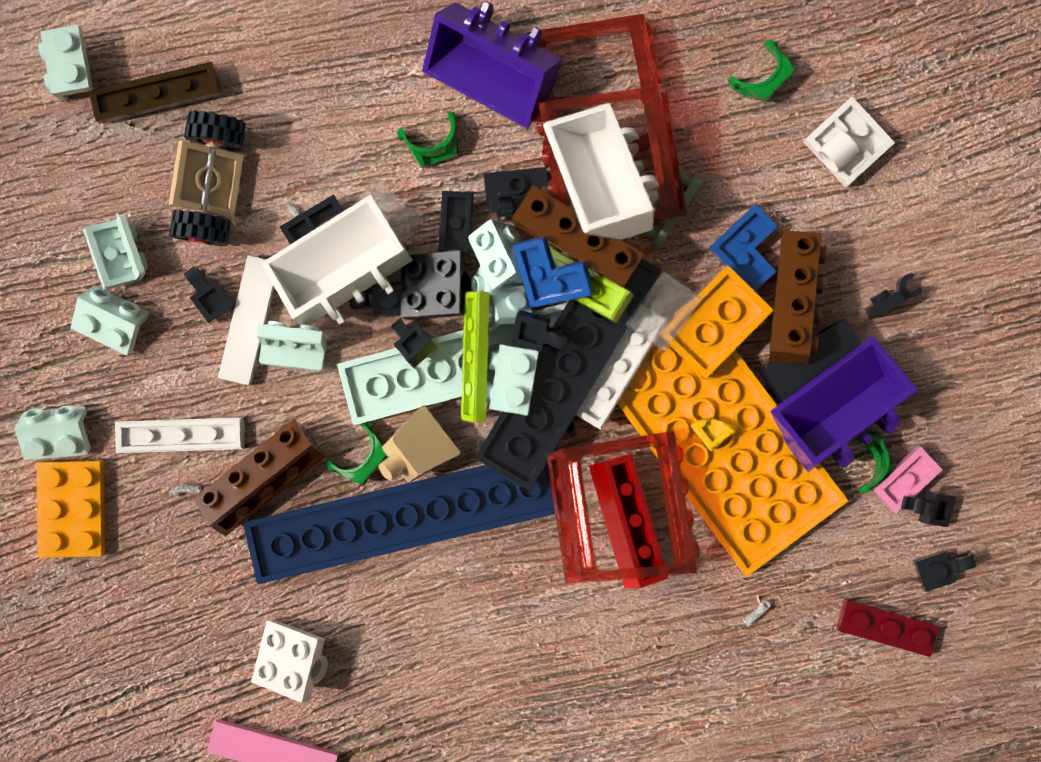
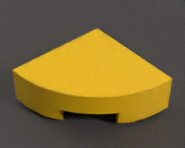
M703 419L690 425L709 451L736 432L729 424L716 419Z

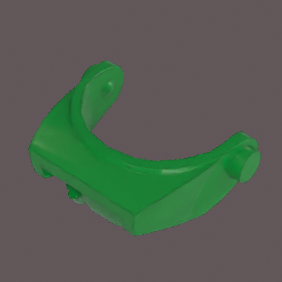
M766 40L763 43L766 50L778 62L777 69L773 75L757 84L743 83L734 76H731L728 80V85L731 89L750 99L768 102L771 96L794 75L795 70L787 57L777 49L778 45L773 40Z
M447 111L448 120L451 123L449 135L445 141L433 148H420L411 144L406 138L407 134L403 127L398 128L399 140L405 141L411 156L421 169L458 156L457 118L454 111Z
M370 422L360 424L367 431L371 446L370 452L362 464L351 470H344L331 460L327 462V468L331 472H336L361 485H365L379 467V464L388 458L383 451V444L379 436L372 429L373 425Z
M880 431L867 432L871 436L872 442L866 446L874 454L876 469L871 480L858 488L859 492H863V494L872 491V486L878 484L897 466L885 446V441L882 439ZM858 436L855 439H853L855 441L862 442Z

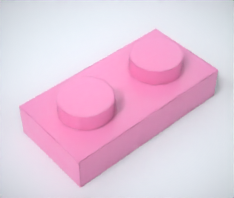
M917 446L883 480L876 484L872 491L893 513H897L901 509L904 495L914 497L942 469L921 446Z

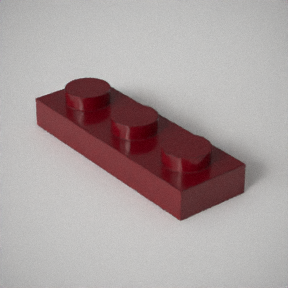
M847 599L843 601L836 630L928 657L932 655L939 626Z

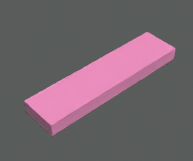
M221 719L215 721L207 748V753L240 762H337L339 752Z

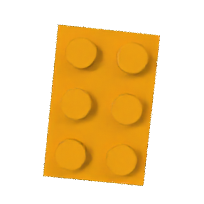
M727 265L659 335L703 379H706L770 315L773 309Z
M104 461L37 462L38 558L104 556Z

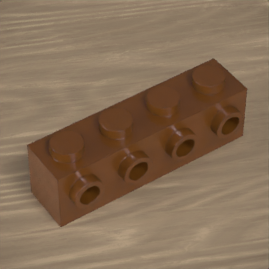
M533 185L513 215V224L535 238L546 236L549 247L575 262L586 260L588 269L625 288L643 259L644 253L640 252L641 246L629 238L621 240L584 233L572 203L566 206L557 200L559 196L549 188L542 186L541 189H538Z
M782 230L769 361L808 365L810 354L816 355L818 335H812L813 324H819L821 305H815L816 294H822L824 275L818 274L819 264H825L827 245H821L822 233Z
M293 419L288 424L282 426L278 432L263 444L258 445L239 463L233 465L215 482L206 486L193 499L208 526L227 536L326 456L311 433Z

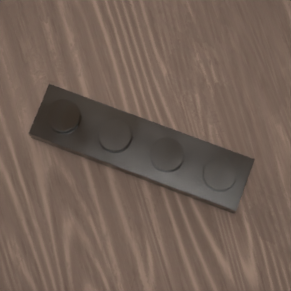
M213 62L89 91L95 121L99 124L222 95Z

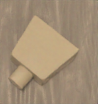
M423 405L382 446L388 458L379 464V470L388 480H392L401 473L406 481L412 482L444 466L461 452L425 405Z

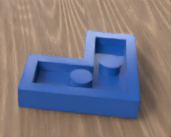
M755 204L708 249L724 266L728 265L756 291L776 270L755 248L778 226Z
M546 236L517 242L512 246L531 308L591 296L595 292L586 260L555 267Z

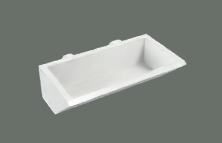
M610 103L558 118L543 125L584 233L622 240L653 230L654 210L651 204L657 200L659 195L657 190L652 189L658 187L659 183L655 176H639V173L644 170L642 161L634 162L632 159L639 150L638 144H627L639 139V135L636 129L631 127L620 129Z
M369 195L261 264L293 320L300 325H310L324 315L329 314L340 325L345 322L344 316L338 308L340 305L355 297L358 303H361L365 300L361 292L377 282L383 290H386L387 294L392 293L394 290L387 276L413 260L372 195Z

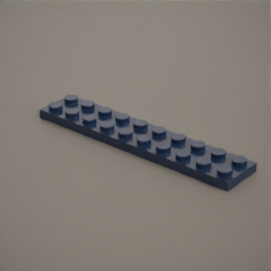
M553 452L530 491L487 465H481L245 521L243 526L258 585L566 512L567 507Z

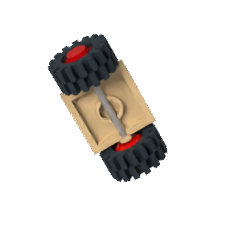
M188 111L184 138L187 141H178L169 205L195 210V212L173 210L169 231L170 237L205 245L223 247L228 245L231 220L227 218H234L244 155L225 151V149L233 151L242 149L246 123L243 120L228 117L225 114H216V112Z

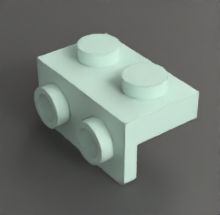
M79 25L40 31L42 43H39V52L42 60L46 62L47 74L44 75V82L48 92L59 100L65 101L68 100V95L92 91L93 87L83 29Z
M125 214L118 215L117 219L84 227L83 232L103 290L142 280L145 275L144 270L148 269L144 253L137 250L135 244L137 232L133 222H128Z
M490 219L469 235L468 239L492 289L497 290L510 280L523 284L512 247L515 243L520 242L521 237L514 226Z
M479 267L476 274L472 277L471 291L490 292L488 333H494L500 324H515L516 314L519 310L532 313L522 283L510 280L499 289H492L482 267Z
M93 286L78 297L71 329L128 355L134 349L140 325L148 319L150 312L139 307L134 302L126 301L112 294L109 290Z
M269 321L268 325L258 324L256 337L262 344L259 362L262 365L318 372L323 370L327 340L323 332L319 331V328L310 325H301L300 329L289 328L287 324L277 321Z
M500 345L499 352L492 351L489 370L495 371L494 383H487L486 402L490 403L489 409L528 415L538 351Z
M67 405L58 409L42 410L34 408L24 412L14 428L24 461L88 455L91 447L83 424L87 414L86 408L84 406L73 407Z

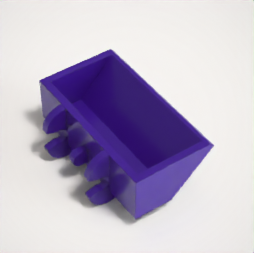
M484 1L481 9L474 7L472 10L455 2L435 13L422 72L518 125L529 129L555 85L563 60L539 46L542 30L534 26L530 35L523 33L519 36L509 31V23L502 21L498 25L492 22L494 6L488 1Z
M870 337L770 412L788 448L808 473L830 456L839 465L846 468L855 460L847 444L857 436L865 445L871 443L872 438L866 430L875 423L886 433H893L901 426L894 409L909 399L918 389L874 337Z

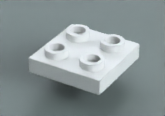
M853 97L848 99L803 141L844 187L851 184L895 143Z
M267 620L251 682L298 702H308L313 684L318 683L324 677L327 670V658L321 655L325 639L277 620Z

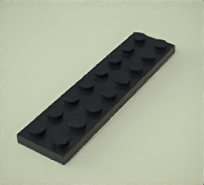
M642 259L625 286V289L634 296L617 323L574 299L567 302L553 327L571 329L570 343H567L566 349H558L545 344L543 351H538L528 415L502 411L474 457L475 459L528 491L531 490L662 269Z

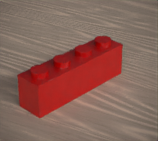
M632 454L589 465L624 588H643L668 579Z

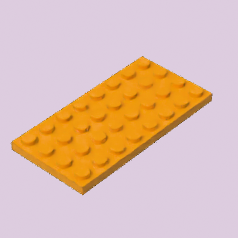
M689 301L687 304H685L683 307H681L679 310H677V311H676L675 313H673L671 316H669L668 318H666L667 321L665 322V324H664V326L662 327L661 331H662L691 301ZM658 334L617 402V405L744 576L748 577L847 503L848 500L821 464L808 473L790 451L770 412L777 406L736 350L706 379H703ZM703 419H716L729 424L736 432L709 451L690 425Z

